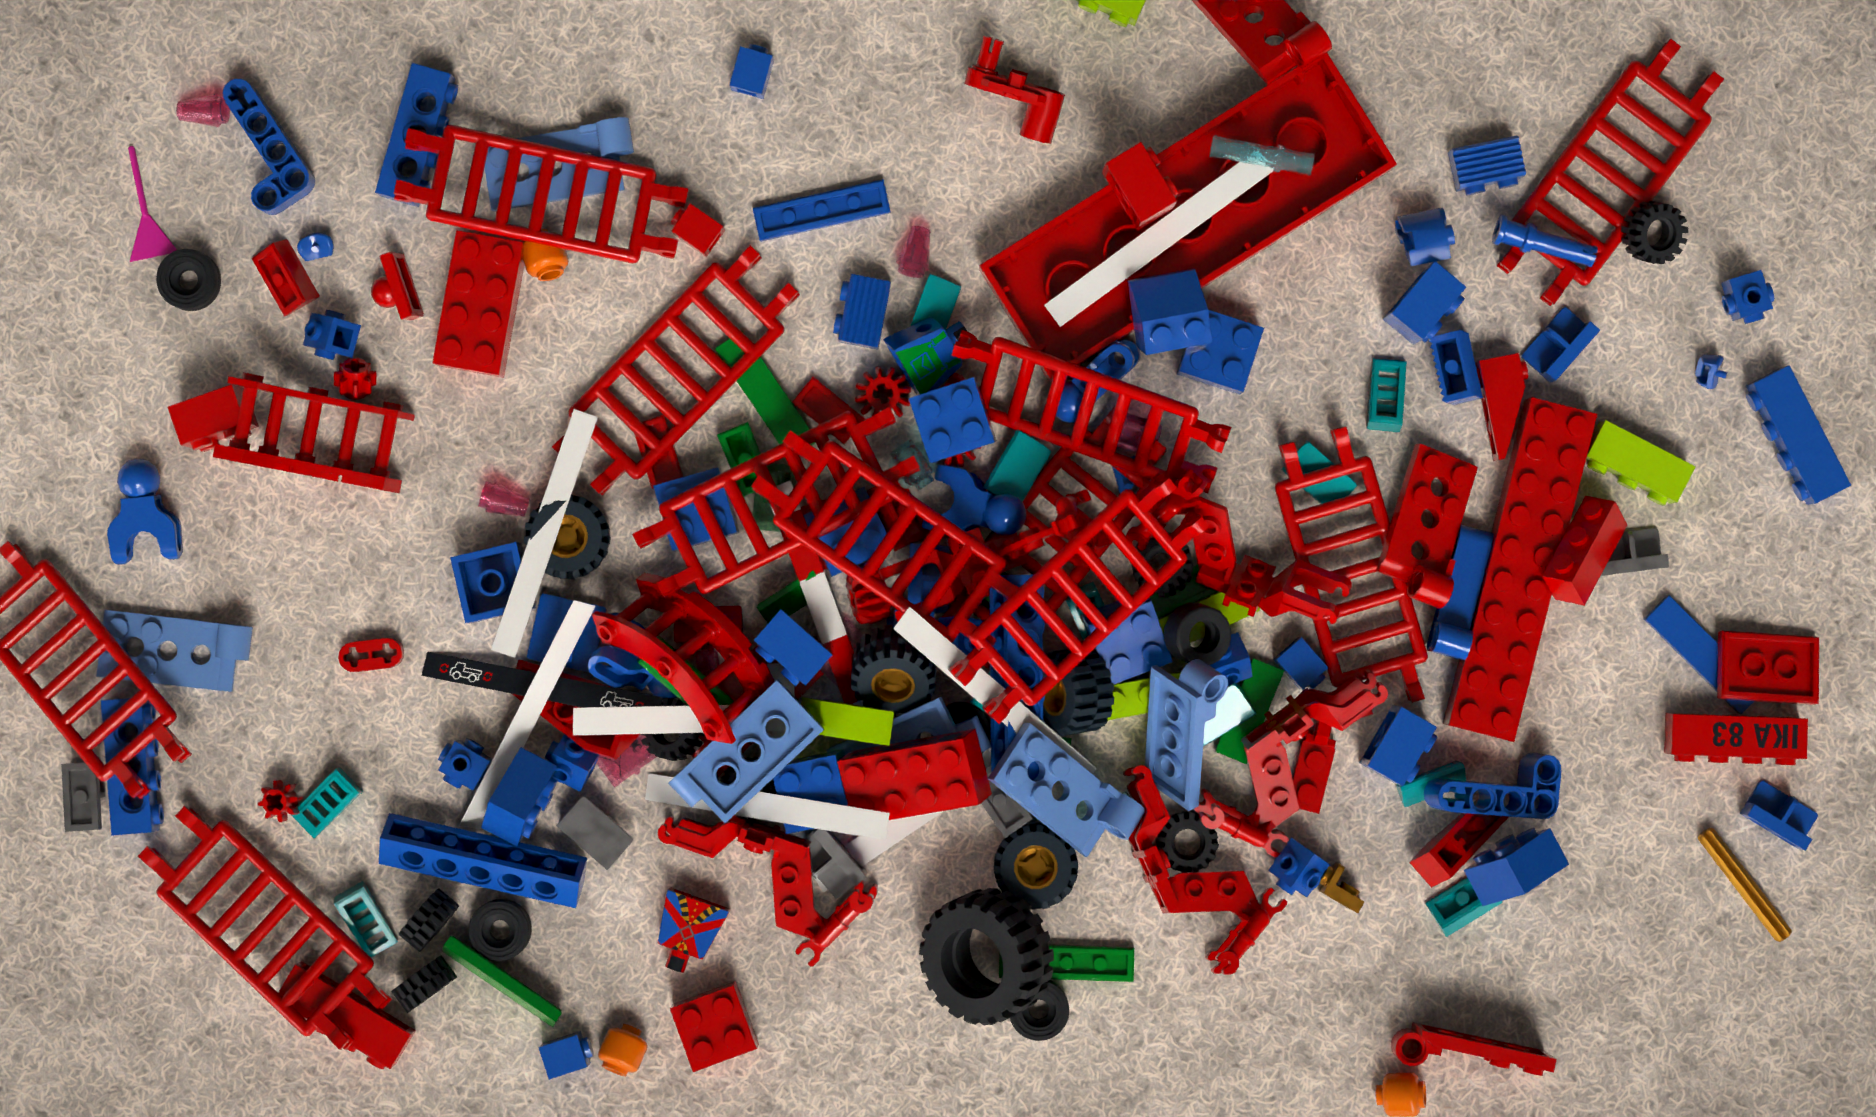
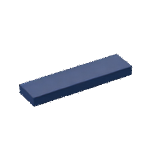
M884 179L753 208L760 242L891 213Z
M1667 595L1644 620L1717 692L1718 643L1670 595ZM1724 699L1738 714H1742L1754 702Z

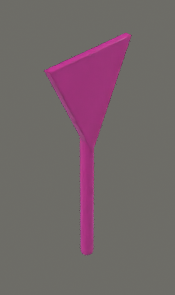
M129 146L128 151L142 214L130 262L167 255L177 251V249L148 214L134 146Z

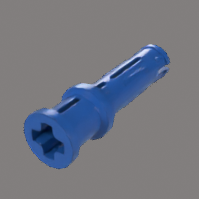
M1500 215L1492 236V243L1495 245L1504 243L1518 247L1519 251L1523 253L1534 250L1580 263L1587 267L1593 266L1597 256L1593 255V253L1598 251L1597 246L1587 245L1539 231L1533 223L1529 222L1527 225L1508 220L1505 215Z

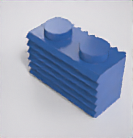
M1518 135L1453 148L1448 152L1456 192L1465 190L1466 196L1485 192V186L1498 183L1499 189L1518 185V179L1526 175Z
M851 274L850 282L843 281L840 301H845L843 315H836L833 330L834 334H839L838 341L840 343L879 349L891 288L890 281Z
M1456 330L1434 336L1429 340L1432 343L1430 348L1434 350L1432 352V355L1435 356L1433 361L1437 363L1435 365V368L1438 369L1436 374L1440 376L1437 381L1441 382L1439 388L1443 389L1440 393L1444 396L1442 401L1458 405L1483 398L1469 333L1463 330Z

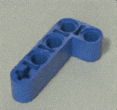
M243 79L229 81L223 89L225 103L273 172L253 188L251 192L252 203L257 209L268 215H277L307 196L315 186V177L259 92ZM239 90L245 92L244 97L252 106L251 108L247 109L244 104L237 100L239 98L237 94ZM260 116H265L267 118L266 128L260 132H254V121ZM278 144H284L286 147L285 155L281 159L273 160V148ZM296 172H303L305 175L303 184L297 188H292L290 184L291 176ZM275 190L277 194L275 203L271 206H264L262 202L263 195L267 191Z
M1461 524L1451 555V559L1456 561L1451 575L1454 581L1453 592L1448 603L1443 608H1436L1427 641V651L1459 660H1466L1473 641V630H1470L1492 548L1494 538L1492 532Z
M1528 753L1520 760L1517 785L1433 779L1425 786L1424 799L1430 807L1449 812L1549 819L1556 813L1559 804L1561 764L1554 756ZM1541 762L1543 765L1542 773L1538 775L1537 768ZM1476 791H1478L1479 798L1477 803L1474 805L1472 799L1473 794ZM1453 792L1455 793V799L1443 798V794ZM1508 793L1509 803L1505 807L1503 800L1505 795ZM1539 796L1540 803L1537 809H1535L1534 801Z

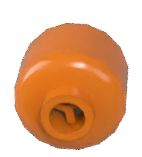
M528 241L523 242V261L529 275L538 278L539 281H551L563 275L564 269L568 266L569 262L566 249Z
M623 1024L621 1029L616 1027L610 1028L598 1051V1057L603 1062L601 1066L610 1072L624 1077L627 1076V1073L636 1072L648 1048L646 1041L640 1037L642 1031L628 1024Z
M1388 1073L1384 1076L1382 1085L1376 1086L1377 1105H1383L1385 1113L1390 1117H1414L1420 1113L1421 1108H1426L1425 1081H1420L1415 1073Z

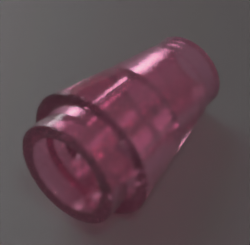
M217 93L177 103L176 112L180 121L220 127L221 124H227L230 118V108L225 103L224 98L220 97Z
M921 226L911 227V231L896 261L899 265L898 272L912 278H923L925 271L929 270L931 233L929 229Z
M485 481L478 507L484 508L487 513L524 517L530 498L497 481H494V483Z

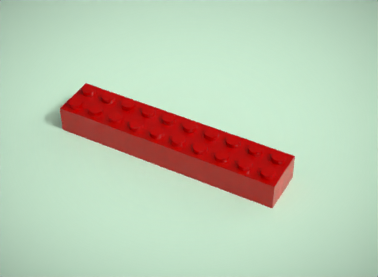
M1534 397L1524 401L1491 531L1494 534L1492 548L1470 630H1473V641L1466 660L1458 661L1443 720L1444 725L1515 742L1552 596L1542 575L1570 525L1597 418L1596 413Z

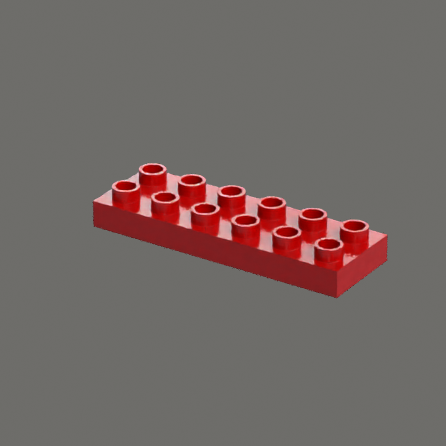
M1325 53L1305 68H1294L1157 154L1160 165L1157 166L1163 178L1168 176L1178 191V194L1175 195L1177 202L1168 213L1137 231L1110 185H1107L980 264L979 271L1026 346L1081 365L1134 331L1128 280L1194 268L1202 289L1385 175L1397 163L1328 53ZM1259 149L1274 169L1273 172L1061 327L1058 325L1045 307L1046 303L1255 150ZM1040 366L1046 378L1051 383L1054 375V370Z

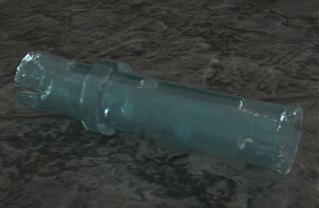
M1213 135L1209 157L1270 167L1275 172L1286 170L1311 175L1315 156L1312 153L1285 149L1283 145H1277V147L1265 146Z

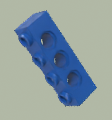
M415 63L411 64L375 193L380 197L394 200L396 180L406 181L416 186L431 187V182L427 181L430 168L435 169L438 154L405 149V139L408 128L414 130L425 129L428 135L438 137L443 135L444 128L449 124V117L445 116L448 104H454L458 93V85L454 84L456 79L452 74ZM429 96L435 97L436 105L434 109L429 112H422L420 109L421 101ZM408 161H416V173L410 177L403 176V165ZM402 202L416 207L420 206V203Z
M130 698L102 700V723ZM149 700L104 739L106 763L131 742L125 736V727L128 723L131 722L137 727L139 735L156 720V710ZM156 738L135 756L141 764L137 776L151 789L143 797V804L140 808H136L131 804L129 793L115 774L107 780L111 836L159 831V824L164 822L163 806L158 804L157 790L161 789V775L159 770H155L154 757H157L159 752L158 740Z

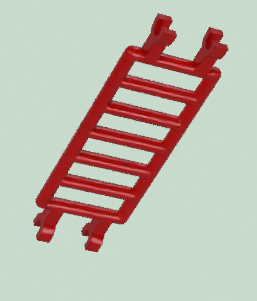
M1669 39L1662 46L1648 67L1638 60L1630 62L1511 220L1525 225L1535 210H1537L1577 241L1598 247L1597 253H1594L1597 256L1593 266H1586L1583 270L1572 261L1538 252L1561 270L1539 298L1549 306L1557 302L1572 279L1582 286L1590 284L1621 243V238L1627 235V233L1621 232L1622 226L1628 227L1629 222L1624 221L1626 215L1633 217L1634 214L1630 210L1634 206L1640 208L1639 203H1649V201L1655 198L1712 121L1711 115L1702 107L1720 86L1724 78L1713 71L1705 78L1691 99L1686 97L1659 76L1681 48L1672 39ZM1636 77L1640 78L1696 120L1685 136L1681 135L1625 92ZM1616 103L1676 147L1664 163L1605 119ZM1596 130L1655 173L1644 190L1585 146ZM1576 156L1635 200L1624 216L1565 173ZM1556 183L1615 227L1604 243L1544 199ZM1512 246L1498 263L1497 267L1508 274L1512 272L1525 253L1520 252L1518 247Z
M447 125L443 130L442 137L428 135L410 128L407 130L405 149L436 153L438 158L431 189L416 186L406 181L396 180L394 200L427 205L426 217L430 221L632 264L639 261L641 251L655 253L670 259L675 257L678 239L646 235L645 230L652 200L684 208L689 188L656 184L657 173L651 167L456 125ZM456 139L476 144L461 213L441 209ZM489 147L509 151L495 220L474 216ZM522 154L542 158L528 228L508 224ZM556 161L576 165L561 235L541 231ZM589 168L609 172L595 242L575 238ZM622 175L642 179L628 249L608 245Z
M751 245L728 270L718 262L712 263L568 410L571 418L574 409L585 412L599 398L650 448L646 455L636 464L595 424L591 438L614 460L590 484L602 496L625 472L634 480L642 478L784 333L785 328L777 317L800 294L788 282L777 296L764 307L739 282L762 259L760 254ZM715 279L722 283L768 328L767 332L755 344L702 293ZM692 302L745 353L731 368L678 317ZM668 327H671L721 377L708 391L655 341ZM645 350L698 401L684 416L632 365ZM621 374L674 425L661 439L608 389ZM562 436V437L552 446V448H553L558 454H559V451H560V448H561V445H562L564 436Z
M962 330L960 333L959 341H956L954 344L952 356L962 359L973 358L986 363L979 388L990 421L1014 430H1020L1025 434L1151 480L1160 472L1164 477H1169L1174 483L1187 469L1191 468L1194 471L1191 476L1194 485H1198L1201 481L1205 480L1207 485L1203 492L1209 493L1218 468L1212 465H1196L1185 461L1190 440L1194 438L1205 442L1211 449L1222 453L1232 427L1224 424L1212 425L1198 420L1199 411L1194 406L1006 338L995 337L992 344L977 340V337L970 332ZM1003 352L1023 359L1008 413L989 406ZM1035 364L1054 370L1040 424L1020 418ZM954 373L949 377L948 383H945L944 387L966 379L962 375ZM1067 375L1087 382L1071 436L1052 429ZM1100 387L1119 394L1103 447L1084 441ZM1132 399L1151 405L1135 459L1116 452ZM1164 411L1184 417L1167 470L1147 464Z
M1115 406L1094 433L1087 429L1084 441L1103 447ZM1157 440L1153 444L1147 464L1155 466L1167 452V448ZM1060 447L1038 474L1022 502L1026 509L1024 525L1029 529L1038 527L1040 532L1049 529L1048 526L1027 509L1039 494L1056 507L1055 503L1057 500L1064 496L1048 483L1061 468L1106 505L1110 504L1117 496L1070 459L1074 451ZM1111 465L1140 488L1135 493L1137 496L1148 487L1151 481L1149 478ZM1127 506L1113 521L1122 531L1135 514ZM1077 507L1085 527L1092 519ZM1101 530L1097 535L1104 534L1105 532ZM991 532L984 540V542L991 541L1001 536ZM1106 533L1109 545L1094 550L1099 558L1113 543ZM1055 535L1044 540L1057 552L1067 544L1064 539ZM1076 553L1069 560V562L1076 566L1069 576L1078 585L1090 571V568ZM1027 554L1028 563L1022 565V567L1034 575L1042 565ZM1051 577L1044 585L1054 592L1047 603L1056 612L1068 598V595ZM964 588L942 617L956 615L968 597ZM980 603L973 614L985 621L990 616V609ZM987 662L984 666L989 669L990 663Z
M890 407L860 423L853 412L847 411L798 435L808 444L816 442L819 450H821L824 444L830 441L828 435L846 427L862 460L894 483L920 471V466L914 455L883 471L866 436L896 423ZM784 443L771 448L662 502L659 506V511L664 520L632 534L640 549L671 534L687 569L656 583L664 598L695 582L700 593L707 594L804 546L784 532L787 537L786 540L768 547L736 482L754 472L756 477L758 475L777 488L767 465L784 457L798 482L806 471L798 454L785 447ZM832 457L827 466L838 485L846 472L841 462ZM813 484L804 497L815 517L824 504ZM723 487L757 553L739 563L705 497ZM852 487L844 499L848 509L832 516L817 538L854 521L870 498L860 502ZM888 495L881 507L891 503L894 499ZM769 501L774 513L776 514L779 507ZM691 503H694L726 568L707 578L675 513L676 510Z
M1347 427L1330 430L1340 463L1305 474L1302 473L1295 442L1278 445L1288 479L1278 481L1275 484V492L1295 561L1300 559L1310 563L1309 556L1380 536L1382 546H1384L1390 522L1371 458L1368 456L1354 458ZM1361 471L1366 491L1295 511L1290 495L1291 491ZM1366 504L1371 505L1376 523L1304 543L1299 524ZM1380 557L1330 572L1346 576L1349 579L1377 572L1376 569ZM1392 578L1394 588L1336 604L1340 610L1338 617L1340 618L1398 600L1404 620L1332 640L1327 623L1330 616L1325 614L1320 621L1313 619L1332 686L1338 688L1353 676H1357L1363 682V680H1367L1364 672L1368 669L1375 677L1400 670L1408 701L1413 703L1425 699L1414 665L1426 662L1428 653L1412 598L1407 595V583ZM1302 584L1305 594L1321 599L1318 588ZM1408 633L1413 652L1342 673L1336 653ZM1370 710L1368 713H1366V714H1365L1364 716H1362L1361 718L1366 717V716H1369V715H1373L1372 710Z
M790 430L783 440L784 446L811 463L788 496L759 475L751 485L753 491L779 507L773 517V523L903 614L911 607L951 643L959 633L970 639V634L977 626L970 622L969 619L990 588H993L1007 599L1019 589V587L1000 576L1006 567V560L834 441H827L819 451ZM834 457L849 469L807 529H804L789 517L827 463ZM861 476L876 486L877 489L833 549L817 537ZM889 495L905 506V508L864 567L861 568L846 558V555ZM918 515L933 525V528L890 588L875 578L874 575L915 516ZM944 534H946L962 546L921 605L917 607L902 595ZM972 554H975L990 566L946 627L930 616V614ZM991 635L986 638L994 646L996 638Z
M1160 472L1157 473L1149 482L1148 487L1138 496L1131 489L1122 491L970 634V641L976 648L948 670L958 681L966 686L987 662L992 665L1009 685L999 696L992 698L982 707L998 724L1008 716L1010 709L1021 699L1028 706H1033L1040 701L1187 562V556L1182 548L1193 537L1202 534L1209 525L1200 515L1197 517L1193 511H1190L1183 518L1180 526L1170 535L1149 510L1159 500L1167 497L1177 488L1169 477H1164ZM1127 506L1171 557L1157 572L1113 521ZM1101 530L1107 534L1146 580L1132 595L1087 544ZM1076 553L1121 604L1107 619L1062 568ZM1051 577L1096 627L1082 642L1037 592ZM1026 600L1071 651L1057 666L1011 615ZM1001 624L1046 674L1032 689L986 639Z
M7 541L0 547V553L22 577L0 596V614L44 575L56 590L0 639V660L100 781H107L115 774L132 798L137 796L139 799H142L151 789L137 776L128 765V762L156 738L174 762L178 760L180 763H183L192 755L189 749L168 728L177 718L175 710L48 559H43L34 566L18 544L13 545L10 541ZM66 601L77 615L21 664L9 649L62 602ZM86 625L98 640L42 689L30 674ZM107 650L119 665L62 714L51 699ZM128 675L139 688V691L83 739L72 724ZM149 700L160 716L104 765L93 749Z
M183 806L175 817L201 839L199 844L176 868L154 847L151 849L149 846H146L138 855L146 865L152 868L164 880L156 890L158 897L303 1036H310L319 1028L339 1050H342V1048L347 1050L355 1039L329 1016L355 987L376 1009H384L392 1000L386 992L366 976L374 966L373 959L228 821L221 820L211 828L191 807L188 809L186 806ZM224 836L238 850L186 905L173 890ZM248 859L261 871V874L210 928L197 913ZM272 882L285 896L234 951L221 936ZM296 905L309 919L258 974L245 961V958L291 908ZM320 927L333 942L282 997L269 984V981ZM344 950L357 963V966L306 1020L293 1007L294 1003Z

